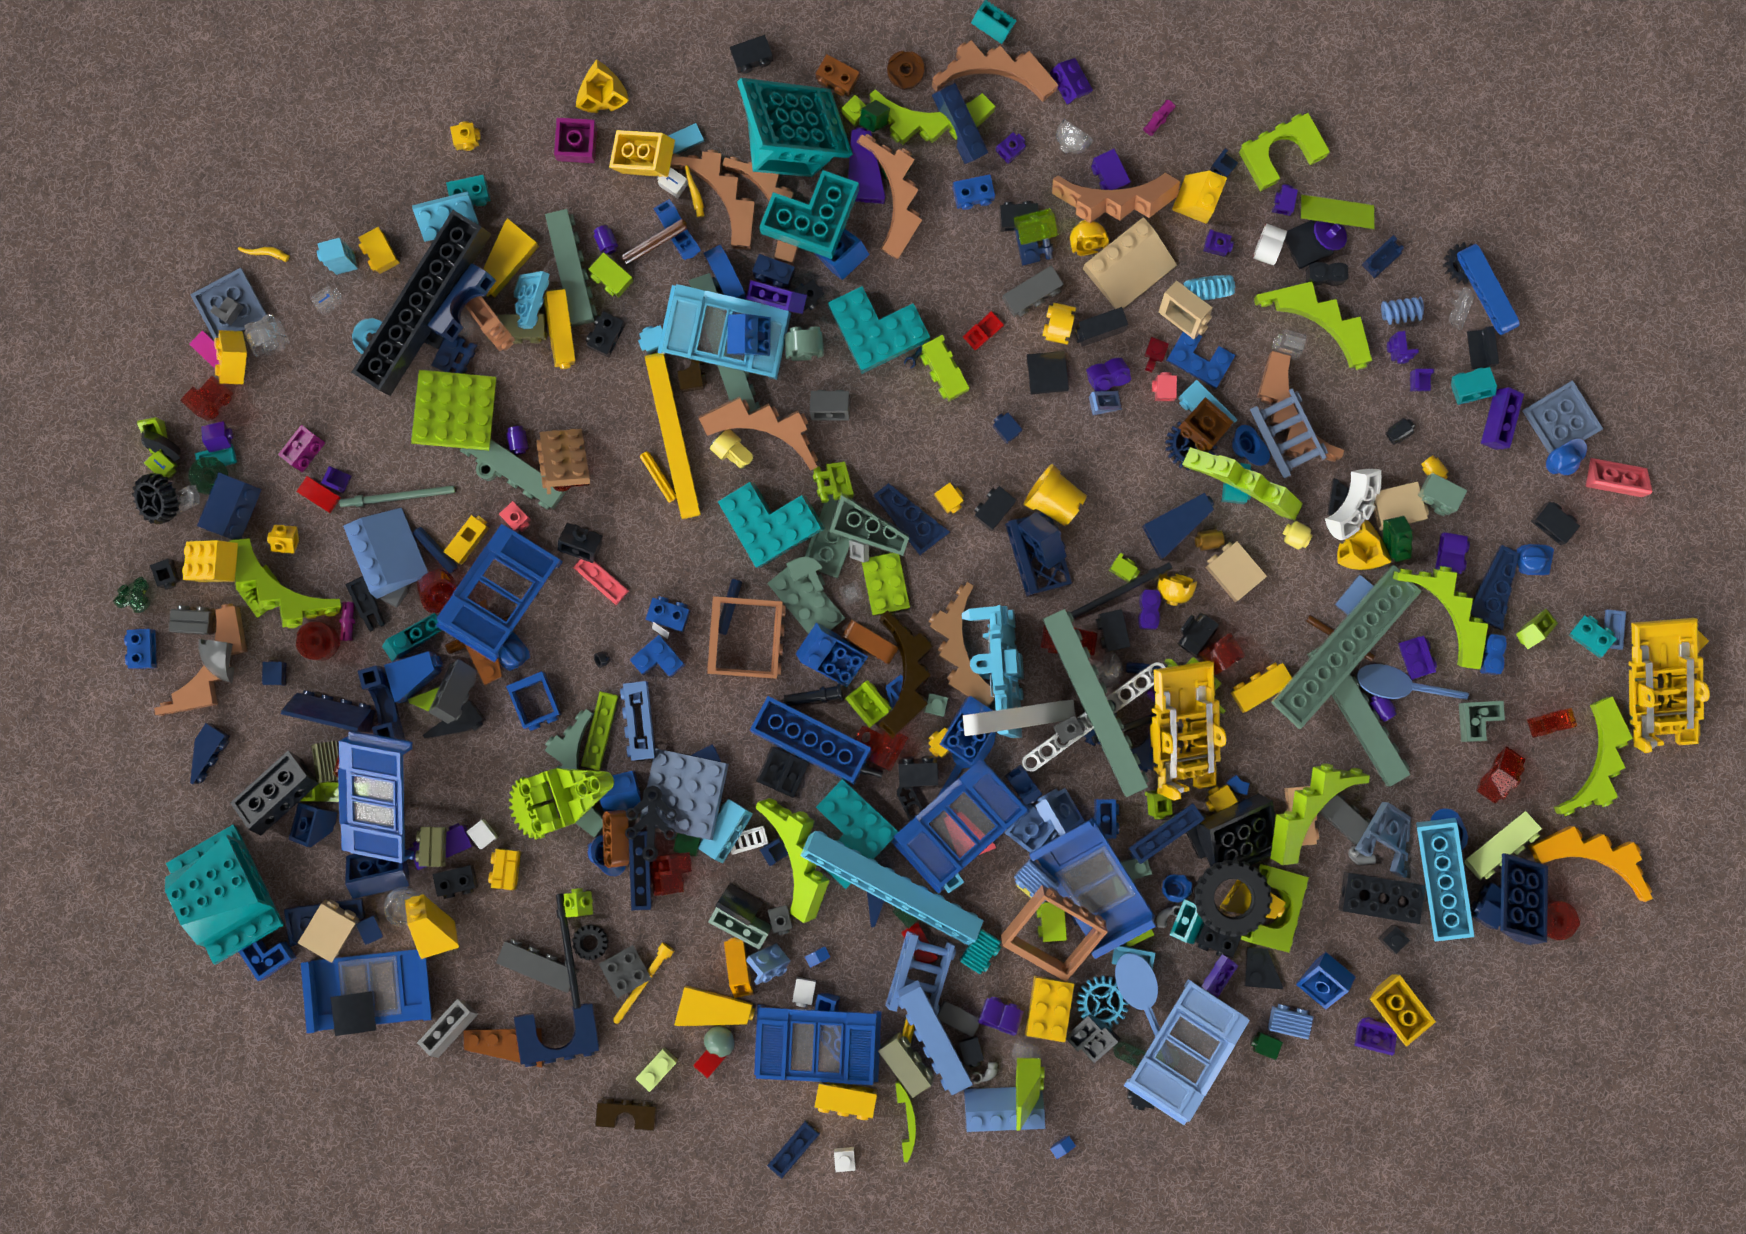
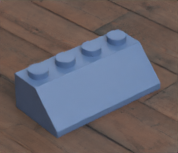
M1016 1087L964 1089L967 1132L1016 1130ZM1040 1090L1039 1100L1021 1130L1045 1129L1042 1090Z

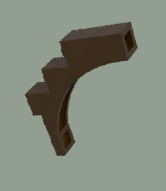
M887 610L881 616L879 622L893 635L900 651L903 666V681L898 700L892 711L879 725L893 739L928 705L926 698L921 693H917L916 690L928 680L930 674L927 667L918 662L930 652L933 646L930 639L921 633L913 637L911 630L903 627L898 617Z

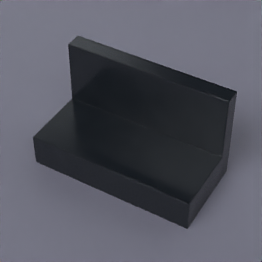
M1494 326L1485 327L1483 330L1467 331L1471 369L1494 367L1499 364Z

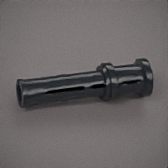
M841 684L826 688L821 686L820 690L785 694V705L793 706L818 701L827 703V701L837 699L843 701Z

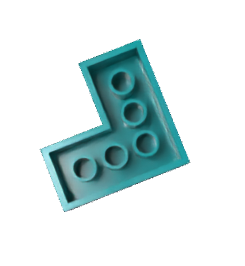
M822 170L809 205L773 192L759 227L761 234L833 259L859 192V183Z
M863 286L828 302V307L861 374L930 341V335L914 303L879 320Z
M749 482L718 501L756 568L763 567L825 529L808 498L804 495L799 496L772 513L756 484Z
M843 779L816 806L843 833L838 841L842 842L849 849L859 851L862 856L868 859H874L899 832ZM827 871L845 889L851 884Z

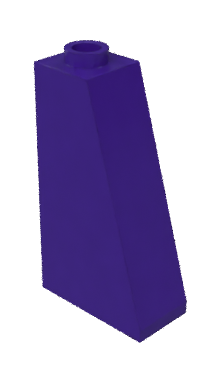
M856 128V130H852L851 151L853 155L850 156L848 179L859 183V192L855 202L885 204V194L877 158L872 152L857 143L860 135L865 136L868 134L872 136L871 131H867L865 128Z

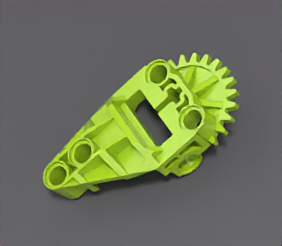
M554 768L529 778L521 777L515 781L516 784L512 785L513 790L510 791L513 798H509V801L513 805L509 806V809L514 810L511 817H516L514 823H519L518 829H523L524 835L528 834L529 838L534 837V839L544 838L547 833L576 823L613 787V776L605 771ZM548 781L561 818H559L554 802L541 806L542 802L553 799L547 783Z

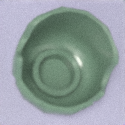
M716 1026L710 1028L705 1034L704 1045L710 1054L713 1053L719 1057H725L733 1051L735 1040L728 1028Z

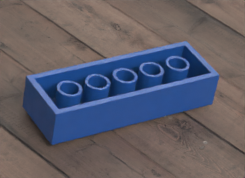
M767 696L750 728L751 733L855 785L872 751L865 744Z

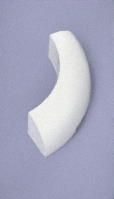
M1362 469L1351 472V485L1346 500L1333 515L1325 518L1326 525L1335 538L1345 540L1360 530L1359 527L1365 519L1368 520L1375 509L1373 504L1376 495L1380 494L1381 470Z

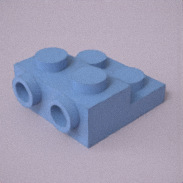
M1056 788L1037 799L1039 803L1035 806L1039 815L1043 818L1044 822L1051 820L1060 836L1084 822L1066 788L1060 791Z
M1028 804L1026 807L1030 812L1025 817H1020L1006 830L1005 834L1031 853L1060 835L1055 830L1051 820L1044 822L1038 810L1031 804Z

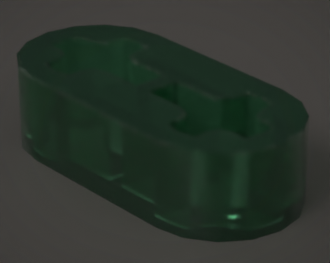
M1119 1041L1113 1047V1053L1118 1059L1135 1067H1138L1139 1064L1136 1063L1137 1060L1132 1055L1139 1056L1142 1053V1057H1144L1146 1053L1142 1049L1123 1041ZM1124 1045L1125 1050L1130 1053L1129 1055L1122 1053L1120 1056L1117 1048H1121Z

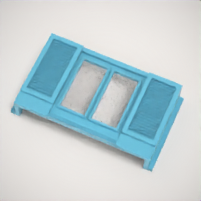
M678 284L676 286L672 285L657 353L685 357L768 376L770 379L777 380L785 344L784 335L788 330L791 313L753 301ZM751 314L771 317L770 356L727 354L728 315Z

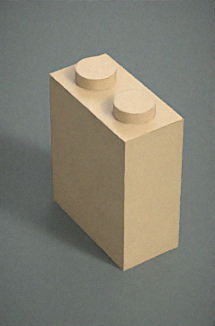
M1418 482L1381 490L1380 494L1376 495L1373 505L1375 506L1374 514L1379 531L1383 530V520L1405 516L1409 524L1428 519V507L1424 504L1422 498L1418 496L1422 488Z
M1238 541L1234 544L1229 542L1222 548L1224 552L1219 556L1213 555L1207 560L1209 565L1205 567L1234 602L1240 600L1267 577Z
M325 899L319 906L298 944L332 963L359 918L356 917L354 912L340 908L339 904L335 901Z

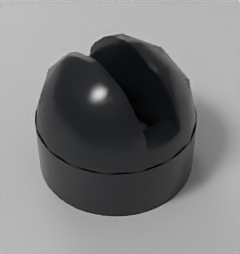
M601 651L594 654V661L599 668L609 664L610 657H607V652Z

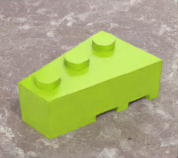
M943 335L922 345L921 353L923 355L920 358L925 366L929 365L931 369L929 374L933 382H938L941 387L938 389L943 399L947 398L949 402L968 392L969 387L959 367H957L953 360L951 351H948Z

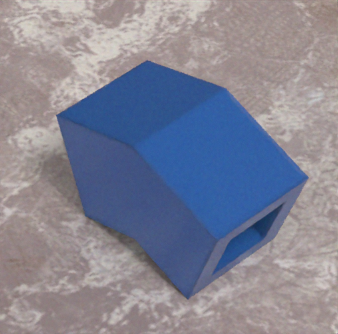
M1234 775L1226 782L1233 792L1247 795L1250 783L1241 781L1237 775Z
M825 946L805 956L810 968L830 958Z
M1065 1136L1053 1144L1050 1150L1058 1159L1075 1148L1076 1145L1070 1136Z

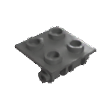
M633 945L599 964L617 998L651 980Z

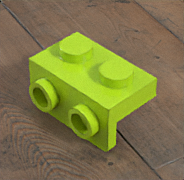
M868 680L845 698L869 728L892 710L888 701L882 698L877 692L875 685Z

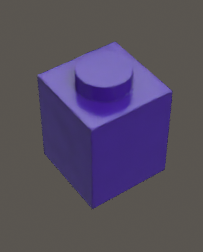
M224 421L201 426L202 442L209 453L232 447L231 439H233V432L231 428L226 426Z

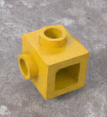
M464 121L460 122L459 125L450 127L453 145L456 150L470 151L479 146L478 140L481 139L480 131L473 123Z
M274 525L267 537V541L271 546V552L295 553L299 543L297 527Z

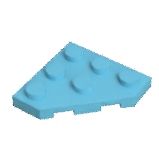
M540 271L519 275L514 290V297L518 299V302L515 304L516 314L520 316V319L517 321L518 327L532 329L536 325L538 320L537 313L543 304L542 297L549 285V273Z

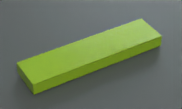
M599 692L581 766L600 771L619 696Z

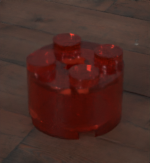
M443 569L430 571L417 582V590L422 606L429 613L439 614L457 588L453 576Z
M309 622L304 624L297 632L296 648L303 657L310 660H328L336 654L340 646L338 633L332 626L325 623ZM316 638H320L319 645L315 644L317 643Z
M1231 633L1199 652L1204 662H1214V675L1226 670L1236 661L1238 662L1246 656Z
M1548 900L1547 938L1566 940L1572 937L1580 926L1577 911L1566 902Z

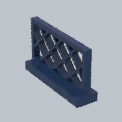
M1039 513L1041 517L1047 516L1043 513ZM1047 516L1050 524L1054 526L1053 519ZM1028 517L1014 519L1005 524L1026 597L1072 584L1065 558L1057 566H1053L1055 570L1051 577L1042 573L1043 564L1039 571L1032 567L1031 562L1033 558H1037L1035 551L1032 552L1027 549V541L1022 538L1018 524ZM1057 570L1064 573L1065 582L1059 583L1053 579ZM1039 575L1049 580L1046 587L1040 589L1037 584Z
M1191 803L1130 846L1128 853L1131 857L1136 858L1139 864H1142L1202 822L1204 818L1196 806Z

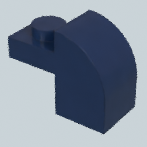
M1021 765L1005 775L1025 805L1036 802L1039 796L1042 795Z

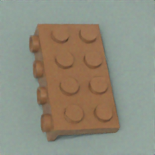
M582 429L540 432V440H536L537 451H541L538 452L540 474L545 476L542 477V488H546L547 494H551V487L590 484Z

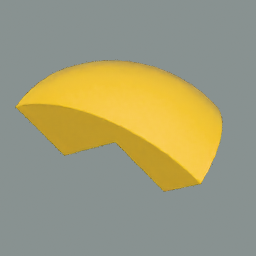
M596 60L581 84L576 99V107L591 113H598L599 110L605 109L614 111L626 104L629 98L625 87L618 77L606 65Z
M1366 519L1360 525L1359 531L1345 539L1343 544H1339L1337 551L1338 564L1350 569H1373L1392 562L1380 535Z

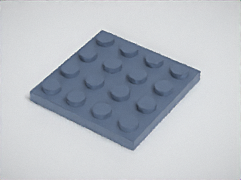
M655 748V758H653L647 787L656 786L661 790L662 800L670 809L676 811L677 818L674 821H668L665 813L658 806H656V814L669 828H673L677 833L713 840L729 764ZM651 792L649 794V798L651 799L655 798L656 793ZM648 806L642 810L640 820L648 813ZM669 812L668 818H673L675 813Z

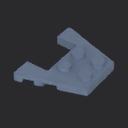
M1382 802L1355 850L1365 856L1372 857L1376 841H1379L1395 851L1390 871L1399 877L1406 878L1407 870H1404V862L1408 861V853L1405 852L1406 842H1409L1411 817L1392 804Z

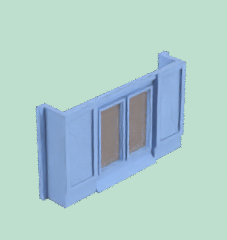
M1189 979L1186 981L1185 989L1132 1077L1127 1079L1124 1087L1182 1125H1185L1186 1122H1190L1250 1021L1246 1016Z

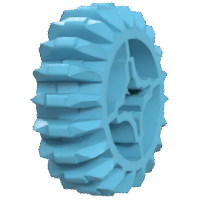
M1231 275L1201 277L1184 282V286L1202 300L1227 297L1235 293V281Z
M1101 975V981L1099 982L1095 976L1093 977L1095 983L1092 984L1090 980H1087L1086 982L1089 987L1081 986L1085 992H1078L1077 995L1083 998L1076 1000V1003L1083 1006L1078 1007L1077 1010L1085 1011L1081 1014L1082 1019L1086 1018L1089 1014L1096 1017L1103 1010L1112 1012L1113 1014L1109 1017H1096L1104 1024L1107 1023L1109 1028H1112L1111 1021L1118 1025L1119 1021L1116 1018L1118 1016L1121 1019L1125 1018L1121 1011L1128 1012V1009L1123 1007V1005H1128L1129 1003L1123 1000L1116 981L1112 984V977H1109L1107 982H1105V976ZM1102 986L1110 987L1103 994H1097L1093 991ZM1114 991L1118 996L1117 1009L1110 1002ZM1088 996L1095 1000V1006L1091 1013L1087 1006ZM1095 996L1099 999L1105 997V1001L1111 1008L1103 1005L1100 1007V1002Z

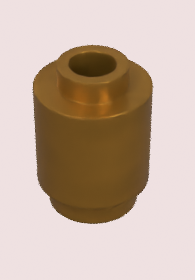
M1217 529L1198 532L1194 538L1196 547L1201 551L1220 548V546L1224 545L1223 532L1221 530L1217 531Z

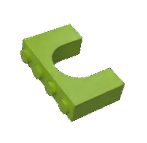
M1300 113L1294 116L1291 122L1287 124L1283 122L1277 125L1274 131L1270 133L1266 131L1258 136L1259 139L1255 141L1248 140L1241 145L1242 148L1239 154L1260 192L1276 184L1280 179L1269 158V147L1278 140L1295 142L1302 150L1309 165L1324 159L1330 153L1309 113L1303 116Z
M1260 864L1259 872L1266 877L1268 885L1279 892L1282 900L1286 902L1284 905L1286 909L1281 917H1278L1273 923L1269 925L1260 924L1256 931H1251L1248 935L1241 936V940L1289 953L1309 877Z

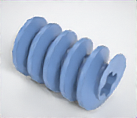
M1420 296L1418 299L1416 297L1411 298V301L1408 298H1405L1403 301L1398 299L1396 303L1393 300H1390L1389 303L1383 301L1381 304L1382 318L1384 321L1387 320L1389 325L1392 324L1393 319H1395L1396 324H1399L1400 318L1406 323L1408 317H1410L1411 322H1414L1415 316L1421 321L1424 314L1423 300Z

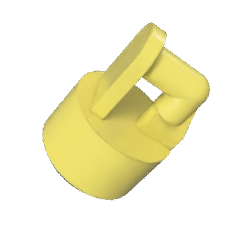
M731 429L723 430L710 444V450L721 460L728 458L739 468H744L753 459L752 453L740 443L741 439Z

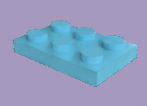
M468 191L412 205L424 242L435 239L452 210L479 225Z

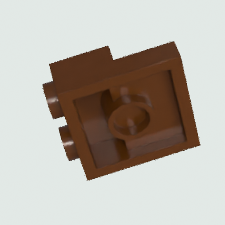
M1205 397L1178 428L1181 430L1183 437L1191 438L1195 442L1198 450L1208 453L1234 421Z

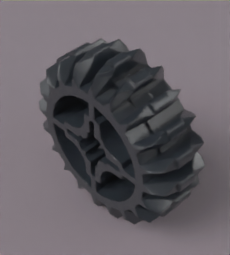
M149 473L143 475L135 481V486L132 487L134 490L132 496L135 498L132 502L136 503L137 506L135 509H138L140 511L139 515H143L144 520H148L150 524L167 523L177 516V511H179L178 505L180 502L177 500L179 495L175 492L177 488H173V482H169L168 477H163L162 474Z

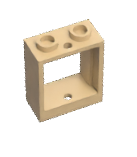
M1176 280L1164 293L1158 313L1195 339L1199 334L1203 335L1207 330V323L1212 318L1210 314L1213 307Z

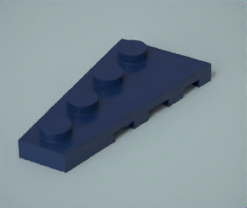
M889 483L873 495L895 525L909 535L908 541L919 556L950 533V531L927 515L917 505L913 504Z
M1504 545L1499 546L1472 600L1470 612L1471 616L1483 618L1482 622L1500 631L1503 630V621L1508 608V598L1512 589L1511 584L1519 553Z
M363 898L335 901L343 910L354 912L359 920L365 917ZM321 903L284 909L290 947L298 944Z

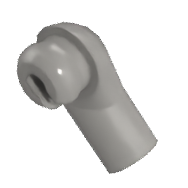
M1356 846L1349 849L1348 855L1357 865L1376 864L1374 854H1372V857L1365 856L1355 850Z

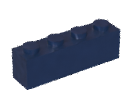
M640 831L634 840H629L631 911L651 910L649 862L642 856V851L647 844V831ZM629 832V837H633L635 832Z

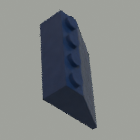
M304 690L303 693H296L281 710V714L355 732L370 733L375 710H371L370 705L359 703V707L354 706L352 701L341 699L340 702L333 701L334 697L322 694V698L315 697V692Z
M1503 853L1500 931L1514 941L1527 945L1546 943L1548 866Z

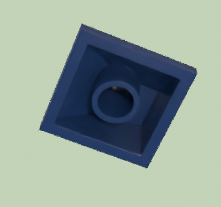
M298 802L288 840L311 848L333 832L337 821V812Z

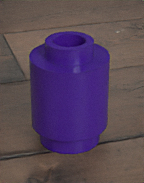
M608 225L597 227L594 230V238L600 252H604L606 255L614 253L618 243L611 228H608Z
M523 426L508 428L507 439L510 452H514V455L525 454V450L529 449L526 431L523 430Z
M1376 695L1371 697L1372 701L1369 704L1383 722L1397 714L1396 708L1390 699Z

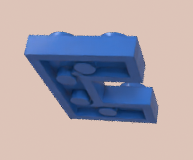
M1183 332L1166 361L1216 389L1235 355L1218 346L1209 362L1193 353L1202 336L1198 335L1193 339Z

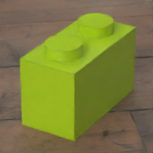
M604 252L588 269L592 274L590 278L597 284L601 282L605 285L604 290L612 297L615 294L619 298L634 281L626 271Z
M1045 901L1036 910L1037 918L1041 919V926H1037L1038 938L1042 937L1043 942L1066 941L1065 911Z

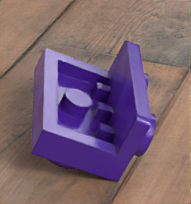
M1076 58L1060 62L1050 71V75L1058 84V89L1066 104H1070L1076 98L1085 96L1093 91Z
M1405 331L1395 333L1387 342V352L1391 353V361H1397L1398 364L1408 363L1409 360L1414 359V356L1419 353V349L1407 350Z
M1362 1018L1357 1024L1355 1046L1393 1056L1395 1054L1397 1034L1388 1022L1381 1023L1373 1018Z

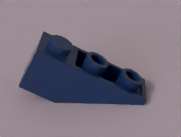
M205 723L195 738L190 783L193 785L199 784V782L202 783L208 775L206 773L207 770L218 761V753L220 750L223 751L229 744L228 738L230 735L211 723Z

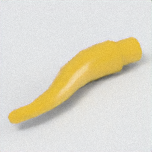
M686 165V175L694 209L696 210L697 217L704 216L702 197L692 179L689 166Z
M238 247V250L250 255H270L284 262H287L290 258L282 250L274 247L258 249Z

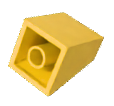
M1212 171L1185 175L1172 210L1207 224L1215 210L1227 177Z
M1237 880L1220 905V908L1229 912L1245 913L1251 904V893L1247 885ZM1270 892L1272 897V903H1270L1271 911L1270 914H1267L1266 918L1276 919L1277 916L1281 917L1284 913L1286 902Z
M424 894L405 900L407 924L421 959L459 948L456 924L451 917Z

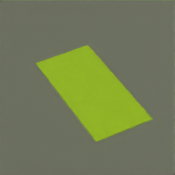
M1301 195L1302 219L1375 229L1374 205Z

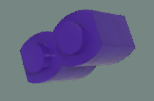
M1113 358L1105 364H1095L1086 370L1088 381L1095 392L1107 391L1113 386H1122L1131 381L1130 370L1122 358Z
M1446 532L1441 533L1435 569H1440V566L1451 567V571L1456 572L1457 575L1462 574L1467 565L1464 555L1470 547V542L1467 541L1468 536Z
M1144 590L1140 595L1139 605L1141 612L1138 616L1140 629L1155 630L1159 625L1160 615L1158 608L1161 603L1159 590Z
M987 998L978 1023L1015 1036L1024 1011L1020 1010L1018 1005L1010 1003L1008 1006L1001 1003L1002 1000L999 998Z

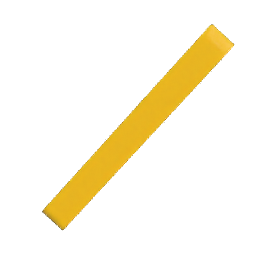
M660 353L646 355V366L681 518L687 519L700 516L701 512L699 511V503L690 472L685 442L681 433L682 429L673 398L665 355Z

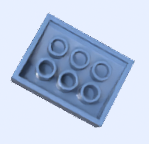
M402 508L362 517L343 526L369 592L376 599L429 575Z

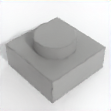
M853 539L849 540L850 558L863 563L869 561V545Z

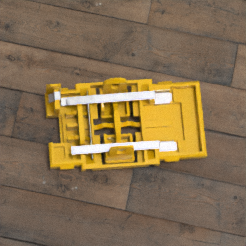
M1205 661L1154 669L1156 705L1155 708H1152V712L1157 714V716L1152 717L1150 735L1151 747L1153 748V762L1158 764V766H1154V771L1158 774L1157 794L1172 800L1181 799V793L1189 791V787L1177 782V780L1193 778V786L1198 789L1217 786L1216 762L1221 761L1220 747H1224L1226 744V734L1224 729L1220 727L1219 700L1215 699L1214 662ZM1179 719L1183 723V733H1178L1176 722H1179ZM1178 740H1182L1184 743L1182 753H1180L1181 748L1178 747ZM1188 743L1195 746L1190 747V752H1186Z

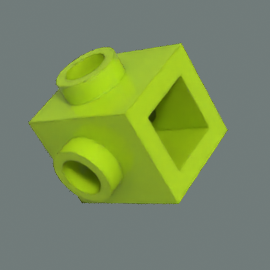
M583 888L571 889L572 893L564 894L566 917L593 914L591 891L583 892Z

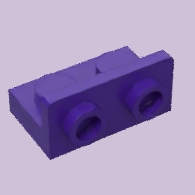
M1424 635L1398 643L1411 680L1436 672L1437 664L1435 658L1430 655L1429 650L1431 646Z
M1222 954L1201 987L1218 998L1239 965Z

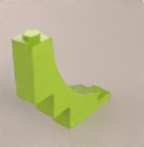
M1312 282L1255 296L1256 306L1267 307L1272 305L1274 301L1276 311L1289 312L1306 317L1323 327L1343 350L1349 368L1363 369L1372 361L1361 317L1342 321L1337 299L1318 303Z

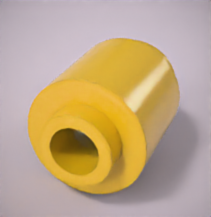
M1432 455L1421 463L1422 470L1427 476L1434 473L1444 479L1448 478L1446 474L1449 471L1438 457L1435 458Z

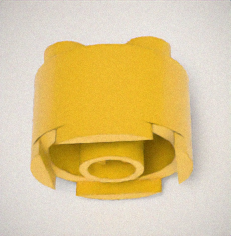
M1053 303V306L1049 305L1047 317L1050 318L1049 325H1044L1042 336L1046 337L1045 340L1068 345L1069 341L1065 340V338H1070L1074 315L1071 314V311H1076V307Z

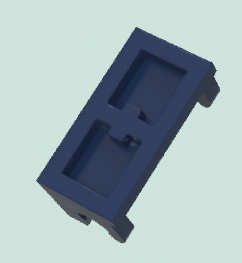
M1394 235L1362 264L1374 279L1402 254L1401 251L1404 247L1396 244L1397 238Z

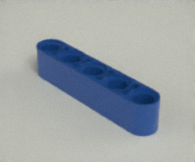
M1473 244L1458 252L1457 258L1496 331L1503 335L1519 327L1518 317L1480 247L1477 244Z

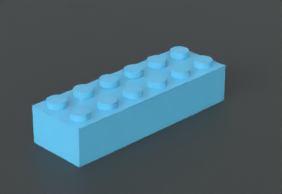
M1456 818L1417 822L1416 826L1434 941L1474 937Z

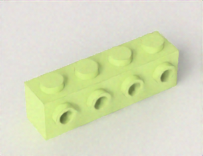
M1525 811L1469 856L1464 863L1479 880H1482L1484 877L1489 879L1496 873L1494 869L1500 865L1502 867L1503 853L1510 855L1515 853L1518 855L1525 849L1523 845L1528 841L1533 843L1540 837L1538 833L1542 828Z

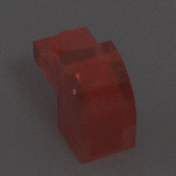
M1572 707L1527 719L1532 738L1577 726Z

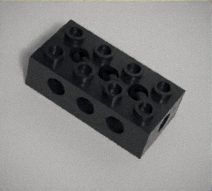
M287 751L230 804L246 827L262 836L319 783L302 759Z
M1344 872L1338 910L1420 924L1426 886ZM1361 890H1365L1366 896L1361 900L1359 893ZM1381 893H1384L1385 900L1380 903L1378 897ZM1402 896L1404 898L1403 905L1399 906L1398 899Z

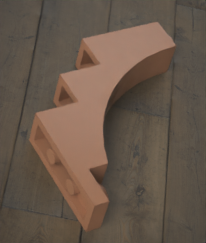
M233 604L221 605V609H216L217 620L214 641L232 643L231 655L247 652L240 607L233 606ZM203 666L189 683L171 694L173 704L172 701L160 703V707L154 708L155 715L162 716L218 705L214 682L222 680L215 677Z

